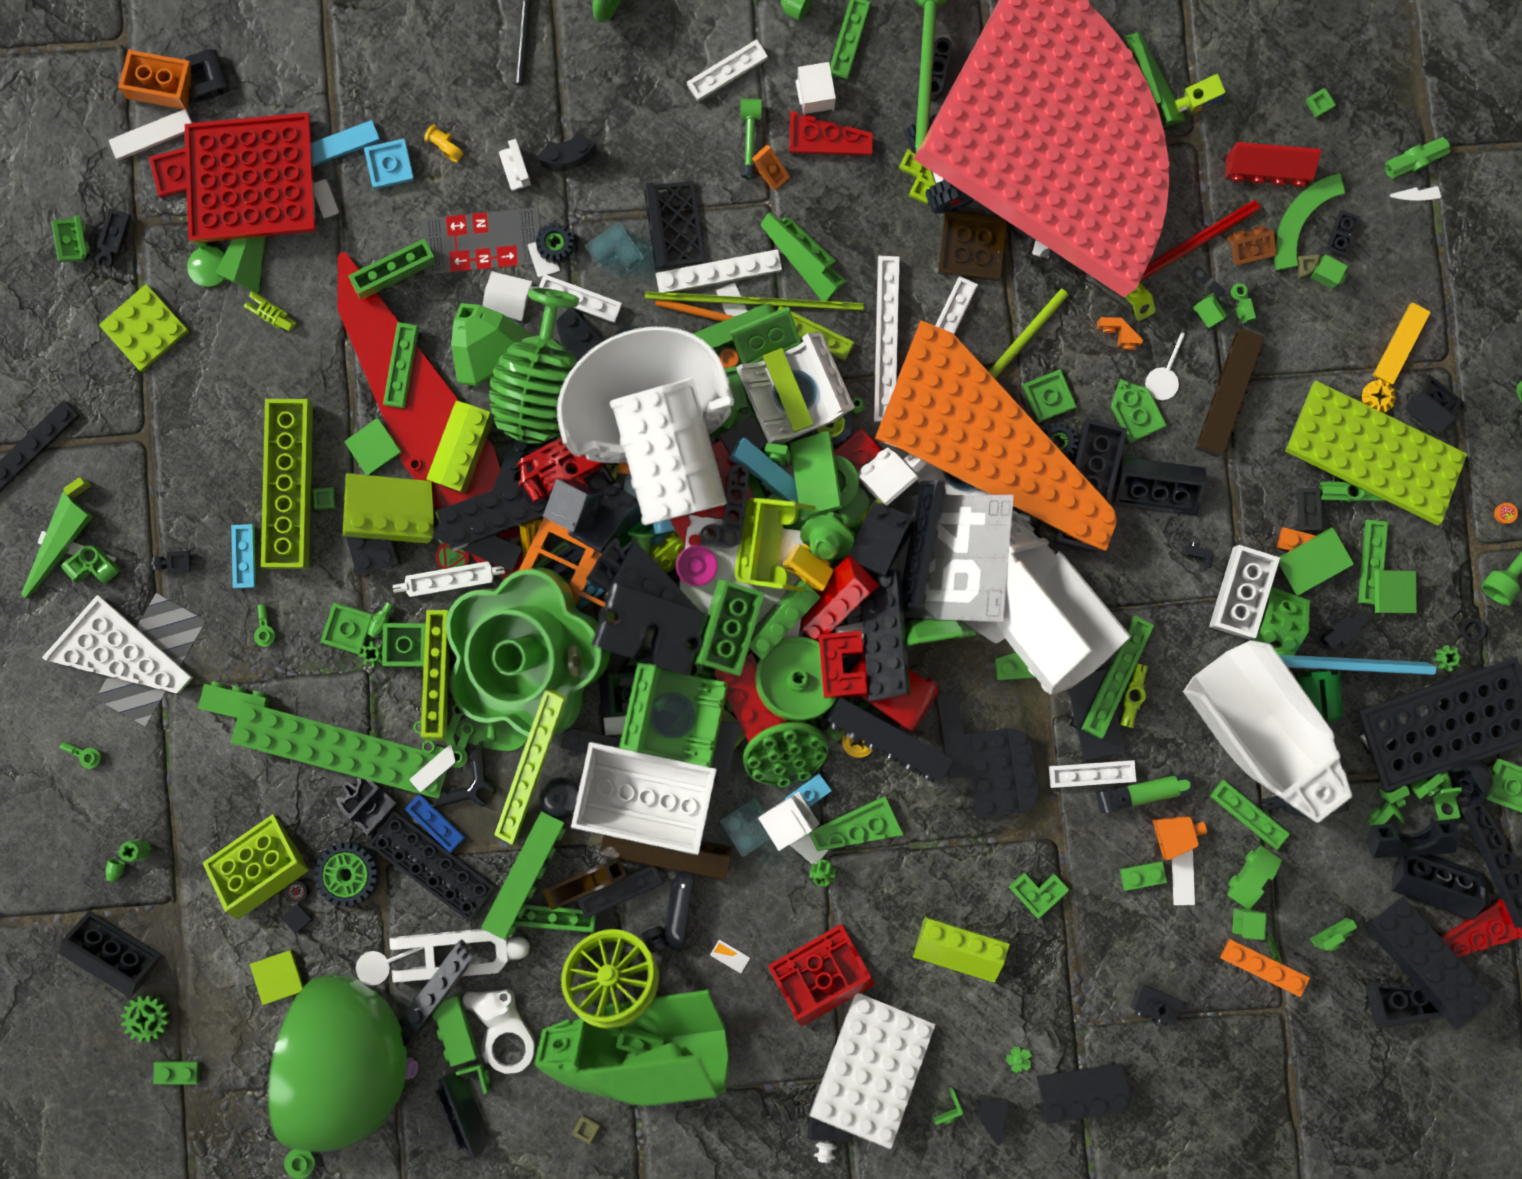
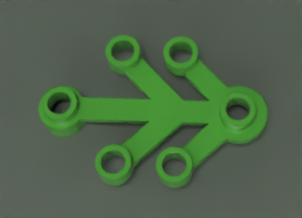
M456 704L452 708L453 716L449 726L447 724V739L445 742L447 747L449 745L452 746L453 754L458 753L460 755V760L455 761L451 767L460 768L468 760L465 748L475 728L471 723H464L461 726V738L456 745L454 735L461 717L464 715L463 712L460 714L456 713V708L458 707ZM417 721L413 726L414 731L418 734H421V731L417 730V726L421 721ZM466 725L471 726V731L469 733H465L464 727ZM430 740L422 744V750L426 753L438 755L445 749L436 746ZM427 743L432 744L430 751H427L425 748Z

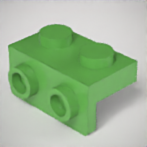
M75 215L74 219L52 220L51 224L58 263L85 261L86 255L89 254L88 241H84L83 234H86L84 221L80 220V215Z

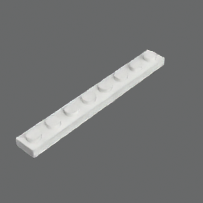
M878 256L874 422L882 421L896 385L899 257Z

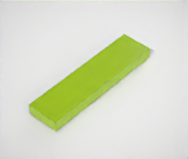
M790 311L801 341L804 342L802 337L808 333L822 332L831 355L844 362L846 361L854 345L853 341Z
M780 348L763 355L764 362L793 432L796 433L814 426L783 349Z

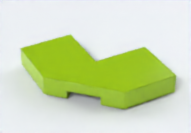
M908 149L899 166V170L917 178L909 193V197L927 205L928 200L925 192L932 185H936L931 170L915 161L914 157L916 154Z

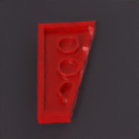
M790 110L789 153L872 156L873 133L848 126L836 125V123L831 121L818 120L816 117L804 116Z
M1499 899L1481 910L1474 920L1467 919L1439 937L1459 958L1478 950L1482 951L1494 945L1522 938V928H1515L1503 900Z

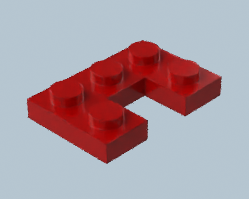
M861 631L820 634L819 648L824 699L867 695L865 672L843 674L842 656L863 654Z

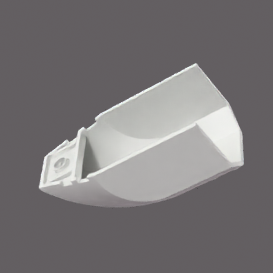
M1012 511L1003 622L996 623L1006 640L1027 665L1029 672L1039 680L1046 692L1053 695L1072 688L1095 672L1131 636L1060 551L1056 554L1048 546L1050 542L1046 538L1040 539L1033 533L1035 528L1016 511Z
M1250 640L1226 651L1193 676L1184 689V694L1226 752L1251 778L1317 823L1352 797L1345 772L1342 770L1339 761L1340 756L1336 750L1331 729L1270 644Z

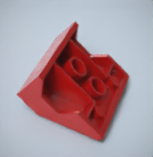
M842 924L768 965L773 978L793 1012L795 1020L801 1027L845 1003L856 994L862 993L875 985Z

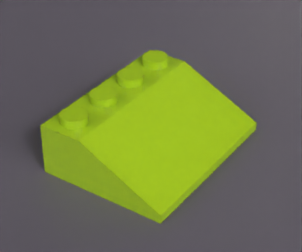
M346 473L343 537L427 544L432 540L434 517L431 481Z
M274 814L203 862L225 912L237 920L309 871L302 855Z

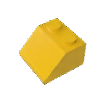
M806 544L795 545L781 564L798 579L807 583L814 591H823L833 572V569L829 567L830 563L827 560L818 559L814 556L810 547Z

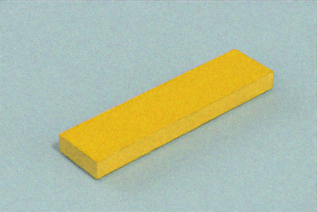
M1413 302L1409 304L1373 377L1390 383V386L1394 384L1431 313L1430 311Z

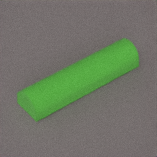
M524 905L527 908L522 918L517 917L514 923L515 926L595 933L597 914L585 919L581 909L557 908L551 910L550 907Z

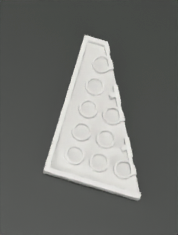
M99 595L91 601L42 657L46 661L177 694L193 679L189 673Z

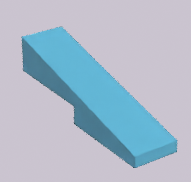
M745 437L739 440L729 459L736 464L745 465L749 473L761 480V485L785 501L798 503L795 479Z

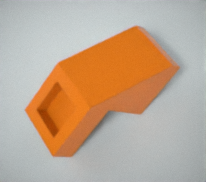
M1101 317L1097 321V330H1103V333H1115L1118 330L1117 347H1123V350H1136V347L1142 344V338L1122 318Z

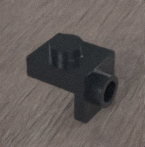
M1189 543V545L1182 547L1181 555L1201 559L1199 572H1206L1213 563L1212 550L1202 548L1201 544Z

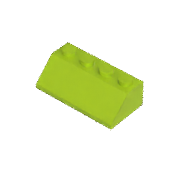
M456 401L427 480L466 494L495 415L473 405Z
M925 916L913 958L995 983L1004 965L1010 944L1001 939Z

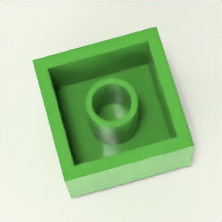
M383 623L382 666L424 667L426 623Z

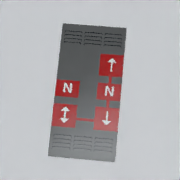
M538 207L420 219L421 237L425 239L435 259L434 265L424 269L425 274L533 264L528 244L536 242V235L538 236V231L540 230Z

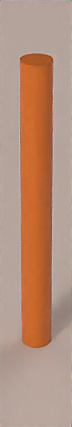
M670 300L655 301V306L721 322L735 317Z

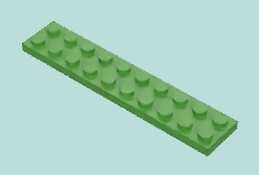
M242 701L230 743L434 798H439L447 770L443 772L423 791L419 792L410 781V778L433 760L437 754L426 753L422 749Z

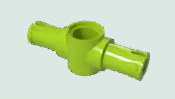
M1136 664L1132 679L1123 693V706L1125 708L1120 723L1122 726L1134 727L1137 710H1140V706L1146 698L1144 691V681L1148 669L1146 665ZM1132 690H1136L1139 694V698L1135 702L1130 699V692Z

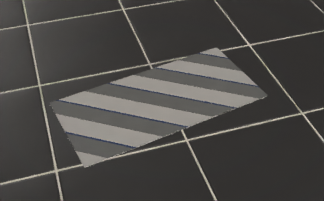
M156 593L136 628L180 666L206 620ZM108 676L96 699L146 726L166 690Z

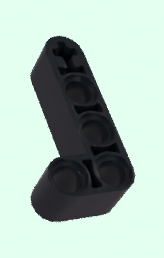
M736 464L730 469L725 493L727 504H724L722 525H706L699 533V540L703 545L732 549L739 544L742 536L749 470L745 465ZM740 470V474L743 476L739 479L738 485H734L737 476L733 475V473ZM738 491L741 494V500L734 501L731 499L730 493ZM729 512L737 513L739 518L737 522H731L728 519ZM704 531H713L715 534L714 540H706L704 538ZM733 533L736 537L735 543H728L725 540V535Z

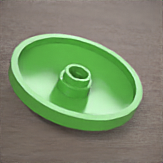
M790 637L780 640L758 663L755 675L758 695L763 704L772 713L783 719L798 722L815 719L827 712L837 699H824L820 648L819 642L804 637ZM794 680H799L801 684L795 683Z

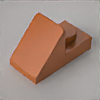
M766 145L752 158L756 164L755 171L773 190L778 189L790 178L770 146Z

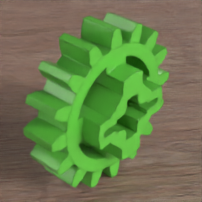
M150 994L145 999L144 995H140L138 1000L134 998L130 1000L131 1005L128 1004L124 1007L127 1013L121 1014V1017L126 1018V1021L121 1023V1026H127V1029L124 1031L125 1034L132 1033L130 1039L133 1040L138 1037V1042L141 1043L146 1038V1041L150 1042L153 1040V1037L155 1039L161 1036L160 1032L167 1030L163 1025L170 1023V1020L165 1019V1016L170 1014V1011H164L163 1008L166 1007V1003L159 1004L161 998L158 997L153 1000V996ZM143 1016L148 1017V1021L143 1020Z

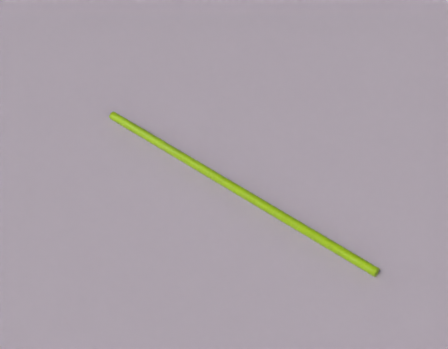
M1060 289L988 371L994 379L998 377L1069 296L1065 290ZM876 499V500L874 501V502H878V503H880V504H883V503H882L880 500H878V499ZM874 502L870 505V507L863 513V515H862L858 520H863V521L865 520V517H866V515L868 514V512L870 511V509H871V507L873 506ZM852 532V534H853V536H854V540H855V538L857 537L858 533H853V532Z

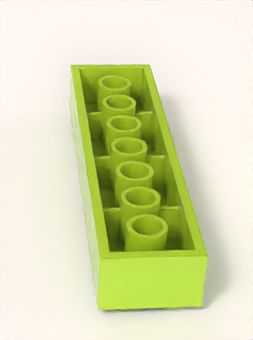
M265 399L261 567L265 569H309L313 403L308 399Z

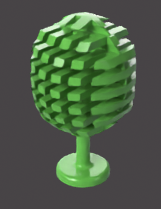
M530 287L528 290V296L531 299L546 304L540 335L522 339V342L514 343L507 349V352L501 355L498 365L494 367V377L492 376L490 380L492 389L489 390V399L493 401L490 403L492 414L495 415L494 421L497 428L506 430L505 434L520 442L529 444L544 443L561 433L558 421L559 395L566 378L575 367V364H577L574 353L564 350L563 348L566 349L567 347L552 339L558 307L575 308L579 305L580 298L567 292L543 287Z

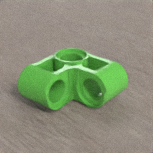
M96 546L83 547L61 565L62 569L75 583L82 581L92 572L105 585L120 572L119 567L100 547ZM91 550L95 552V559L93 561L88 556Z

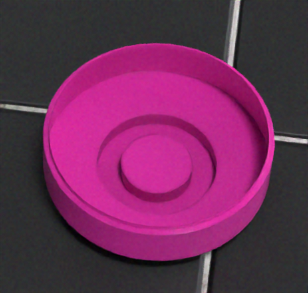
M699 545L690 546L679 554L676 561V571L680 579L686 584L702 586L714 578L717 572V560L708 548Z

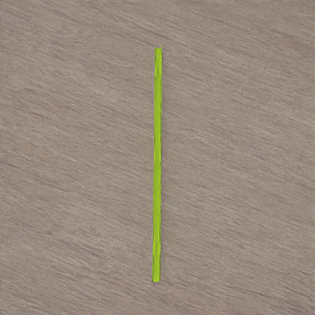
M646 292L645 299L746 305L771 304L772 306L859 311L864 309V303L662 292Z

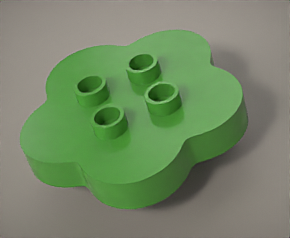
M546 568L517 571L508 576L497 589L489 588L468 592L459 597L451 606L446 620V633L449 644L457 657L451 675V691L456 705L469 718L484 723L505 720L518 732L529 737L544 691L547 688H551L567 696L554 735L567 730L576 721L582 707L583 690L597 681L604 673L610 659V651L591 645L598 622L577 610L573 593L568 583L559 574ZM569 646H577L584 659L581 673L577 677H572L569 670Z

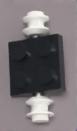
M812 1094L810 1112L817 1096L815 1094ZM809 1116L806 1138L809 1140H821L815 1145L819 1148V1152L815 1153L814 1156L818 1157L820 1162L830 1163L831 1159H836L832 1155V1150L837 1149L832 1141L849 1142L850 1132Z

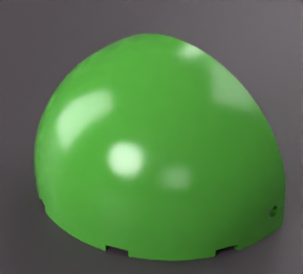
M335 974L318 976L308 982L299 992L286 1015L272 1061L269 1083V1111L275 1136L287 1148L310 1152H328L352 1146L375 1133L390 1117L392 1109L401 1097L407 1068V1052L401 1037L402 1029L389 1004L380 994L369 989L363 982L351 977Z

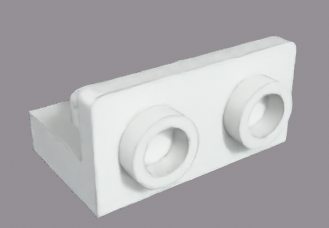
M516 139L508 141L510 148L499 152L512 191L531 185Z

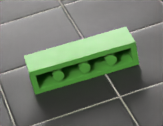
M422 239L348 276L359 299L362 300L434 265L435 259L425 239Z
M798 579L793 586L805 587L804 592L788 590L755 625L748 648L755 656L763 659L818 601L820 596L807 583Z

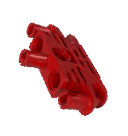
M561 437L527 455L518 462L517 466L521 468L519 487H525L532 501L537 503V499L542 500L545 494L538 486L536 480H538L540 485L543 484V490H547L546 495L550 497L556 479H575L588 486L584 478L602 469L604 462L587 460L585 455H574L565 446ZM532 466L534 470L529 473L527 467ZM573 469L576 471V473L569 474L566 472V470Z

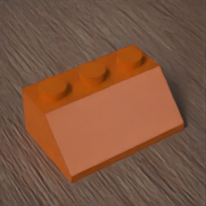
M128 50L118 88L126 99L187 109L190 97L189 89L191 88V63L188 60Z

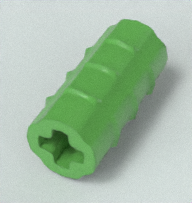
M145 840L127 841L121 845L119 856L122 860L126 861L143 860L150 855L152 847Z

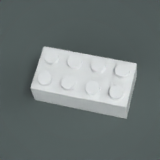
M1241 545L1233 547L1209 627L1245 639H1256L1280 557Z

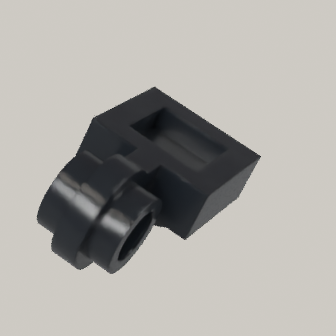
M190 551L167 552V560H164V557H151L149 566H152V570H165L167 565L168 573L191 572Z

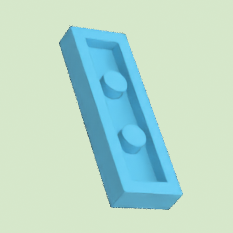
M231 525L233 588H256L255 525Z

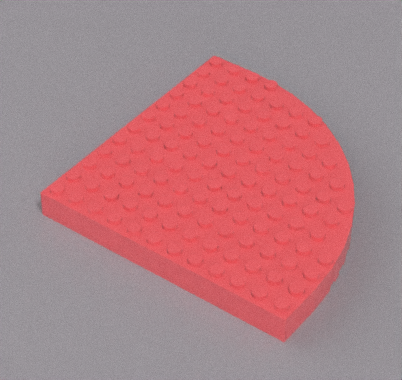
M999 0L918 149L914 160L1119 295L1125 297L1137 288L1160 237L1167 210L1169 190L1168 153L1160 115L1148 83L1135 61L1132 51L1125 46L1118 34L1089 4L1088 0Z

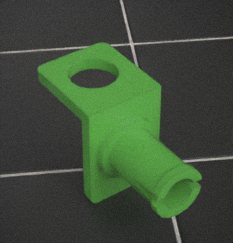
M1449 771L1440 773V776L1445 781L1438 785L1440 791L1433 797L1439 821L1460 818L1455 797L1462 792V788H1453ZM1443 804L1451 805L1453 813L1450 815L1444 814L1441 806Z

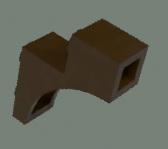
M618 857L588 871L574 875L543 890L550 909L554 910L580 897L610 886L626 878L627 874Z

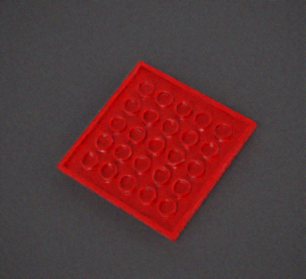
M309 112L184 124L188 240L190 243L316 232L311 118Z

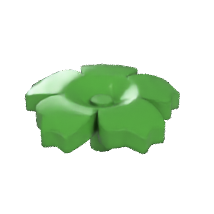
M1014 1046L1010 1051L1012 1055H1006V1061L1008 1065H1012L1011 1070L1015 1073L1021 1072L1022 1068L1025 1070L1031 1068V1061L1028 1058L1032 1055L1029 1050H1021L1019 1046Z

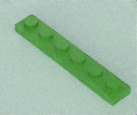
M1138 616L1132 617L1126 630L1131 638L1117 650L1082 730L1099 739L1104 737L1154 627L1153 624Z

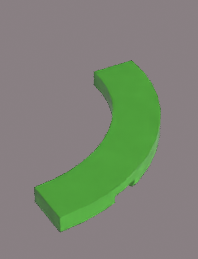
M1340 173L1324 178L1308 187L1286 210L1279 224L1275 242L1276 256H1274L1276 271L1298 266L1297 241L1304 222L1316 207L1327 200L1345 194Z

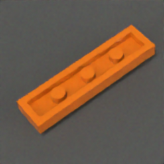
M1229 938L1220 956L1221 959L1301 997L1310 979L1309 976Z

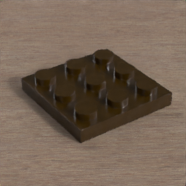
M945 211L938 274L1000 281L1007 220L1001 217Z

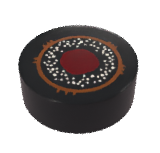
M296 880L289 884L285 890L286 897L292 902L304 900L308 895L306 883Z

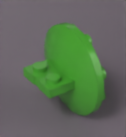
M789 720L785 724L770 727L755 736L747 745L743 754L745 770L753 780L767 785L787 787L798 781H806L822 766L827 757L828 745L825 736L814 726ZM789 776H798V779L790 781Z

